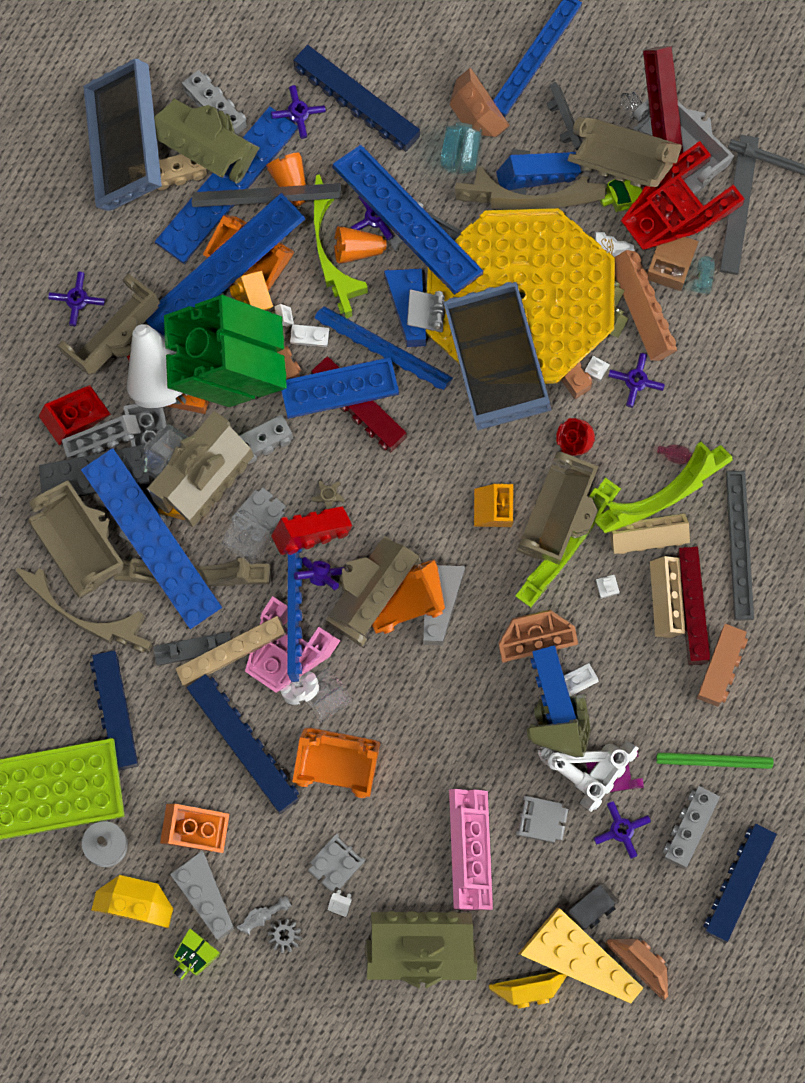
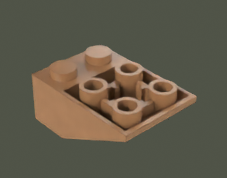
M684 237L657 246L647 273V279L681 291L699 241Z

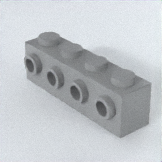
M198 70L182 82L184 92L198 107L210 105L215 107L217 111L229 114L236 134L247 128L245 115L241 111H236L233 102L230 99L226 100L221 89L211 84L212 81L207 74H202Z
M123 415L62 439L67 458L88 456V453L91 452L93 454L104 451L103 448L106 446L108 448L118 446L119 441L122 440L124 442L135 439L134 436L141 432L135 415Z
M283 415L240 435L242 440L251 448L254 455L248 464L256 461L257 457L262 454L268 455L272 453L274 448L280 445L284 447L291 443L293 434Z
M700 786L697 787L696 791L692 789L687 799L690 801L688 808L683 807L679 816L682 819L679 826L675 825L672 830L673 840L671 844L667 842L662 853L665 854L664 860L684 870L687 868L720 796Z

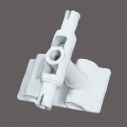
M626 740L621 748L613 744H607L601 751H586L585 756L579 758L545 747H540L542 750H538V755L544 764L560 772L572 781L576 788L586 794L580 804L592 812L601 805V799L605 793L608 794L612 790L613 783L617 777L620 778L624 774L625 766L629 761L632 762L635 759L639 748ZM598 762L590 774L583 773L571 764Z

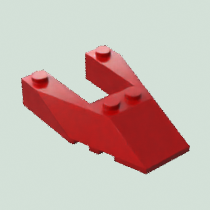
M701 141L679 155L677 163H673V166L657 187L645 186L639 197L621 219L622 224L642 250L699 233L743 205L745 199L734 184L703 206L684 180L710 162L711 154Z

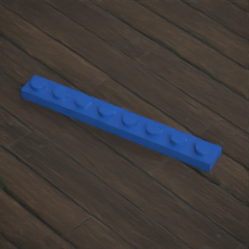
M579 0L561 1L493 100L504 117L509 113L581 8L582 2Z
M325 306L315 315V319L320 321L322 325L335 329L337 333L351 338L353 342L367 347L373 353H378L384 358L391 357L392 362L399 365L403 370L414 373L419 379L432 383L438 389L445 390L453 379L448 374Z
M302 549L292 555H288L287 674L291 682H299V674H302V664L299 662V656H302V646L299 645V639H302V629L299 627V621H302L301 609L299 610V604H302V594L299 592V587L302 586V579H294V573L302 569V560L299 558V553L302 552Z

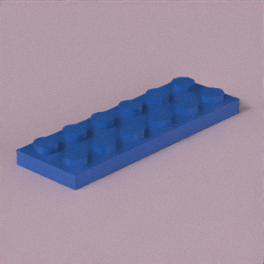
M391 357L287 379V389L282 390L288 419L399 395Z

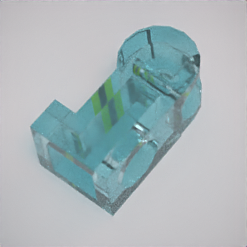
M704 256L699 260L697 265L698 280H693L691 291L710 294L715 262L711 257Z

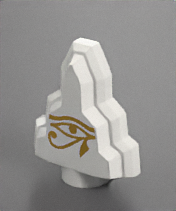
M595 232L594 240L614 257L625 250L635 251L633 244L626 241H617L614 236H606L605 232Z

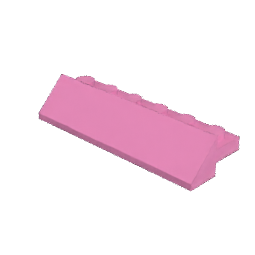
M449 790L454 909L464 911L493 910L488 791Z

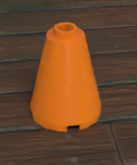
M299 152L285 155V158L280 160L277 158L266 165L268 172L278 187L306 185L302 156ZM305 200L290 202L297 207L303 205Z
M343 226L337 227L335 230L334 239H337V242L334 245L335 259L338 263L342 264L381 255L386 250V240L381 235Z

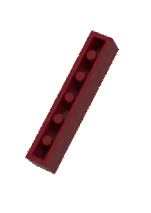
M660 46L643 50L652 136L682 145L672 46ZM683 146L681 147L679 155L683 153Z
M327 356L311 370V374L338 369L339 367ZM374 400L340 407L343 412L348 411L352 415L351 419L357 425L361 424L365 428L364 431L370 438L375 437L379 441L377 444L384 451L388 450L391 453L407 438V432Z
M698 547L679 548L677 558H680L688 665L708 664L710 654Z

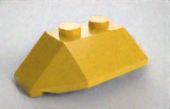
M119 875L96 891L91 911L169 928L173 907L159 884Z
M557 971L490 984L488 987L491 992L510 1005H517L518 1009L530 1007L529 1003L537 1002L538 1005L549 1003V999L554 997L567 975Z

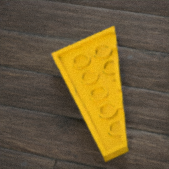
M560 908L555 909L518 953L629 1003H632L643 990V987Z

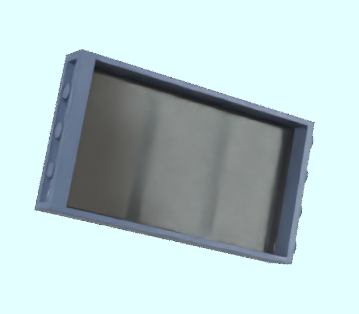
M132 59L128 63L118 66L115 70L105 73L98 79H94L83 86L95 204L97 208L111 211L162 187L149 66L139 59Z
M507 282L496 288L489 287L478 293L471 292L466 296L453 297L445 301L444 306L477 430L551 411L549 397L517 282Z

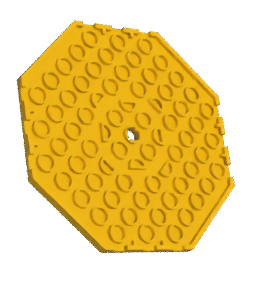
M559 208L484 211L480 218L461 232V235L454 240L483 270V274L455 295L428 268L427 293L434 295L436 291L443 292L444 302L453 297L466 296L471 292L478 293L489 287L496 288L507 282H517L519 293L525 294V297L521 300L545 384L558 383L614 330L615 257L607 253L591 236L589 237L580 226L564 215V212ZM517 298L505 299L452 314V310L449 309L456 328L458 344L524 327L518 308L519 305H517L516 301ZM444 306L443 332L425 329V331L436 344L460 365ZM461 306V307H459L456 311H458V310L461 309V308H466V309H467L468 307H466V306ZM525 333L462 350L461 353L464 359L463 362H465L464 366L474 379L534 364ZM479 340V341H477L474 345H476L478 342H484V343H485L486 341H484V340ZM536 370L483 385L539 384V377H537ZM485 378L478 381L488 382L499 378Z

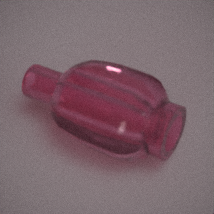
M674 444L667 447L659 445L657 453L664 454L667 460L679 465L688 463L693 453L689 452L688 448Z

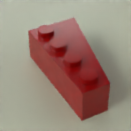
M341 506L325 509L318 515L316 511L310 512L305 517H302L301 514L294 515L292 520L283 517L280 519L271 537L280 555L287 553L292 555L300 549H310L319 543L326 544L337 537L342 539L349 534L348 532L353 525L344 507Z

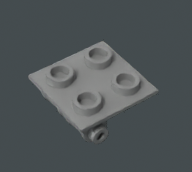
M409 290L407 325L443 332L445 300L443 292L436 291L433 295Z

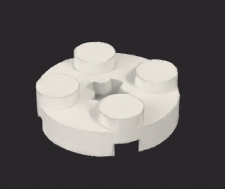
M308 671L299 677V682L290 683L281 689L280 692L287 703L298 705L300 704L299 701L305 700L307 702L318 693L319 685L315 674Z

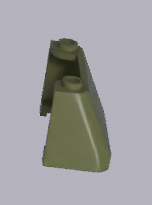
M585 694L570 696L576 719L566 723L549 724L546 714L550 713L548 706L544 707L542 699L539 700L537 707H534L535 718H539L538 726L535 723L530 724V727L527 728L528 740H532L533 744L575 758L584 757L591 733Z

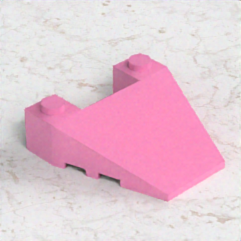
M272 596L261 613L260 625L278 616L284 626L288 621V606ZM286 627L284 628L287 635L250 653L245 669L246 673L276 693L292 683L287 674L288 629ZM320 627L317 628L309 642L299 639V645L302 646V656H299V662L302 664V674H299V677L329 658L340 640Z

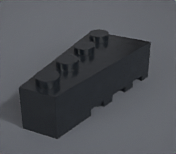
M603 883L565 914L584 931L588 927L592 929L601 922L599 918L604 914L608 916L616 910L614 906L619 901L606 884Z

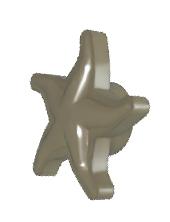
M319 481L321 492L317 497H312V501L324 502L326 509H330L333 502L340 501L344 503L345 499L337 493L341 483L336 482L331 486H325L322 481Z

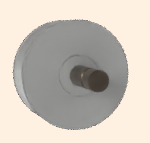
M101 821L91 825L85 831L82 838V849L85 856L96 866L112 867L121 862L125 857L128 841L124 832L116 824Z

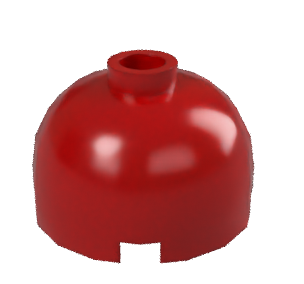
M568 418L564 424L558 427L556 442L557 445H560L563 453L571 456H581L593 447L595 433L587 421L579 418Z

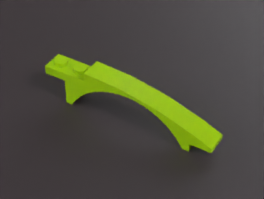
M320 174L316 175L315 185L323 184ZM335 199L314 200V227L318 258L326 287H331L334 298L338 297L340 303H337L340 314L344 313L345 318L352 317V309L348 299L367 294L368 287L366 282L343 274L325 255L319 238L320 225L326 210Z
M699 442L685 468L664 489L647 499L635 503L621 504L610 502L607 504L609 509L596 517L594 522L604 533H608L645 519L701 488L703 480L733 461L732 456L721 445L710 451L702 442Z
M607 478L603 480L598 488H594L589 496L593 499L598 510L595 518L606 511L608 508L607 504L612 502L621 491L620 487ZM593 521V524H592V526H591V528H590V530H589V533L591 532V530H592V529L594 528V526L596 525V523H595L594 521ZM588 534L578 538L570 537L560 564L544 560L530 574L515 597L531 608L560 573Z

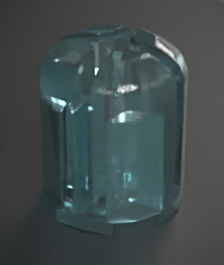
M456 122L455 126L449 127L447 124L440 160L442 167L449 172L455 173L460 140L464 139L459 174L472 172L476 168L482 130L480 129L479 132L472 129V125Z

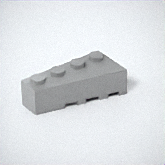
M437 565L445 609L442 610L443 614L432 618L431 615H424L423 645L443 646L464 576L465 566Z
M203 851L170 874L218 941L235 929Z

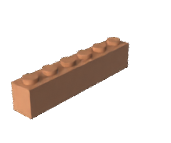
M625 250L615 257V277L618 283H620V288L625 290L623 296L650 360L660 361L678 351L676 341L668 329L669 324L663 317L661 305L655 298V291L649 284L648 274L641 265L639 254L636 251Z

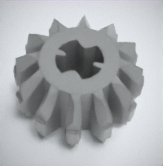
M279 919L277 920L278 928L274 924L271 925L275 932L270 931L268 935L274 938L268 940L269 944L277 942L273 946L274 950L281 946L280 952L284 953L285 947H287L290 953L292 952L291 944L296 948L299 946L294 940H302L301 936L295 935L300 933L301 929L293 930L296 927V922L289 926V919H286L285 925H282ZM282 931L284 933L285 931L289 932V939L287 941L285 939L284 941L280 940L282 938L280 935Z

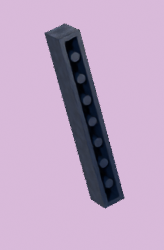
M308 44L293 60L294 69L299 75L302 76L304 74L312 85L320 86L324 94L328 97L333 96L341 107L346 106L350 109L354 117L362 118L369 128H375L379 131L378 133L383 139L386 140L388 138L391 140L396 149H402L407 152L420 137L419 128Z
M204 674L189 685L187 690L278 813L282 814L299 801L297 797L299 792L293 784L291 786L285 781L288 779L282 769H276L274 766L276 761L270 753L267 755L264 753L262 742L258 738L254 739L252 737V729L247 723L243 724L239 719L241 714L235 707L231 708L228 702L230 700L227 695L217 690L216 687L219 685L212 676L209 678Z

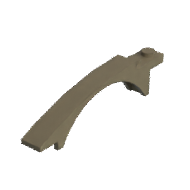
M478 167L475 184L456 183L455 195L456 200L491 203V209H552L605 199L606 184L587 183L588 177L582 176L573 185L556 193L538 196L523 195L501 187L490 178L483 167Z
M237 558L232 562L224 564L194 566L207 586L269 584V564H249L244 558ZM140 559L122 561L124 564L122 571L114 575L115 581L159 584L144 561Z
M17 568L16 572L41 599L80 629L109 644L116 638L115 641L124 646L127 643L133 645V649L140 653H144V651L150 652L152 643L136 636L145 619L143 613L138 611L125 619L111 623H91L77 619L65 612L54 601L48 588L44 570L38 568L34 575Z

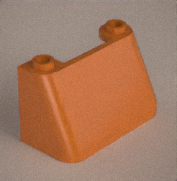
M223 215L203 255L207 258L211 256L247 222L233 215ZM279 242L242 276L262 271L269 291L292 258L294 251Z
M434 559L412 567L372 626L376 634L392 632L395 630L394 626L398 623L425 614L427 616L431 615L432 618L443 614L442 610L445 609L438 567Z
M304 728L299 739L292 782L297 783L301 787H308L313 781L351 788V791L358 798L370 797L380 742L326 730Z

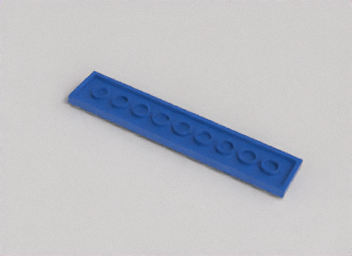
M269 106L243 137L260 148L241 182L236 184L229 179L230 172L236 163L235 161L229 165L223 178L212 173L197 192L248 189L267 167L266 165L274 159L296 133L298 126L286 117L272 119L271 112L276 110ZM191 198L155 240V244L185 264L220 223L223 215H226L234 205L192 207Z
M359 145L333 163L332 168L454 295L483 274V270L362 145Z
M280 193L159 301L160 303L156 311L146 320L148 325L165 336L164 315L188 306L195 308V304L219 296L304 221L305 217Z
M112 448L81 469L188 627L192 629L220 610L222 606L115 450Z

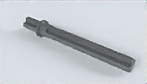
M733 139L729 142L728 149L741 153L743 157L745 155L805 175V164L749 145V142L744 144Z

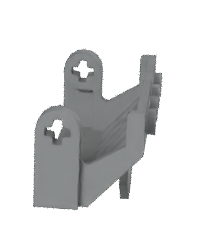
M647 100L633 113V116L638 121L641 120L633 129L652 135L649 101ZM678 101L683 153L701 141L711 154L710 162L684 180L694 195H696L717 174L729 166L734 155L712 134L711 119L708 118L707 121L701 119V117L705 116L704 112L686 109Z

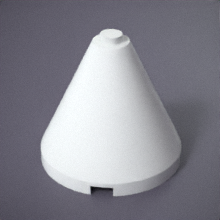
M144 324L138 325L132 333L127 391L130 398L138 406L160 408L175 403V398L183 394L167 388L166 355H173L176 352L165 349V336L149 325Z

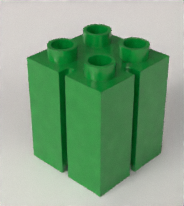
M224 295L195 304V308L188 306L164 315L165 349L176 352L173 355H166L168 389L226 407L254 400L255 396L263 397L287 389L285 356L277 353L284 350L282 316Z

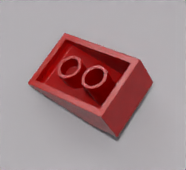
M88 385L44 404L39 418L60 446L63 444L62 439L92 428L111 414L92 387Z

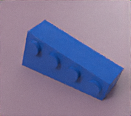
M576 152L510 155L496 171L499 185L510 191L525 187L572 182L581 173L579 164L568 161L569 154H576Z
M422 269L385 270L384 278L406 346H426L425 329L407 325L409 290L423 292Z
M555 645L533 651V658H530L533 670H538L539 676L535 678L538 688L542 687L544 691L541 699L543 706H548L550 712L546 714L548 723H566L576 719Z

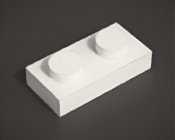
M292 324L290 344L328 347L329 328Z
M589 663L564 676L569 696L599 682Z

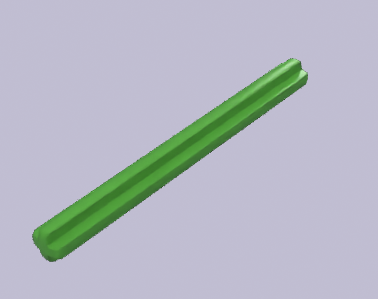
M657 753L656 755L657 764L771 769L774 765L772 757Z

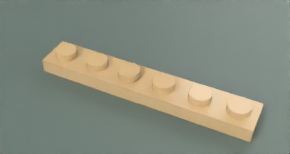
M276 616L175 669L182 685L186 687L204 674L209 675L287 635L280 617Z

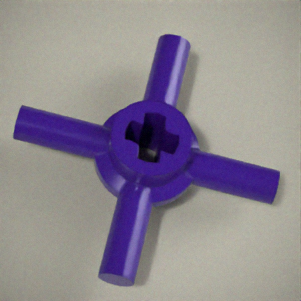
M295 85L289 87L292 103L287 110L272 111L271 118L289 117L293 123H297L300 138L305 139L307 138L304 121L308 118L309 114L325 113L326 110L324 105L307 107L306 103L299 101L297 88Z
M358 196L367 211L365 212V219L352 225L350 228L361 230L368 225L373 228L379 227L385 238L391 240L393 235L385 222Z
M77 272L75 288L69 290L67 294L49 292L48 296L49 300L65 301L68 307L71 308L69 325L73 327L77 325L79 310L83 309L87 304L105 305V298L88 297L87 293L82 289L84 272Z
M640 353L636 369L629 371L627 374L610 369L608 377L625 381L626 386L630 389L626 406L630 408L634 406L637 391H641L645 387L663 391L665 386L663 383L648 380L646 373L643 371L647 358L645 353ZM635 377L639 378L638 383L634 382Z
M307 557L301 559L302 564L309 571L295 572V580L310 578L309 581L314 585L324 586L327 584L333 590L338 589L339 584L331 576L342 575V568L344 567L330 568V565L323 561L311 562Z
M612 801L607 806L614 822L611 824L610 831L594 837V842L598 845L614 838L616 841L624 843L630 859L638 856L631 842L634 829L651 823L648 815L632 822L621 818L614 801ZM620 825L627 828L624 835L622 832L619 833L617 831Z

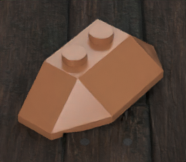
M471 68L456 79L450 106L469 134L497 137L510 126Z
M546 610L512 618L498 644L502 662L532 656L533 651L554 645L556 650L578 645L573 624L552 610Z
M609 939L605 943L663 1001L668 997L667 967L664 965L666 962L658 954L655 956L650 952L651 947L644 940L640 942L638 939Z

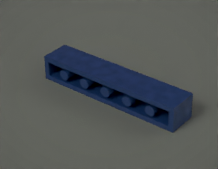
M114 650L92 655L93 661L90 662L91 671L96 673L97 680H94L95 691H99L100 699H97L99 710H103L104 715L101 718L102 728L107 731V736L104 739H114L118 771L138 767L139 764L117 653Z
M756 823L752 828L748 827L744 835L747 840L744 845L740 844L736 855L739 856L737 862H732L727 872L731 875L728 881L724 880L719 891L722 892L720 899L716 898L712 904L711 909L714 912L711 917L707 916L703 927L706 928L705 934L725 944L729 941L777 836L776 833Z

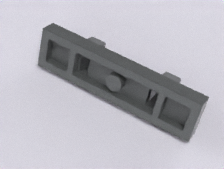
M554 82L549 86L555 99L548 102L547 106L552 112L560 110L567 128L566 132L560 134L562 142L565 144L572 141L575 149L578 150L583 142L582 138L573 133L574 118L561 87L557 82Z
M230 632L153 646L156 665L160 666L195 659L230 641Z

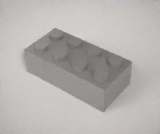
M137 404L123 406L125 415L136 416L141 433L134 436L135 439L131 440L132 447L144 444L148 446L151 480L154 481L168 465L173 454L164 407L145 408Z

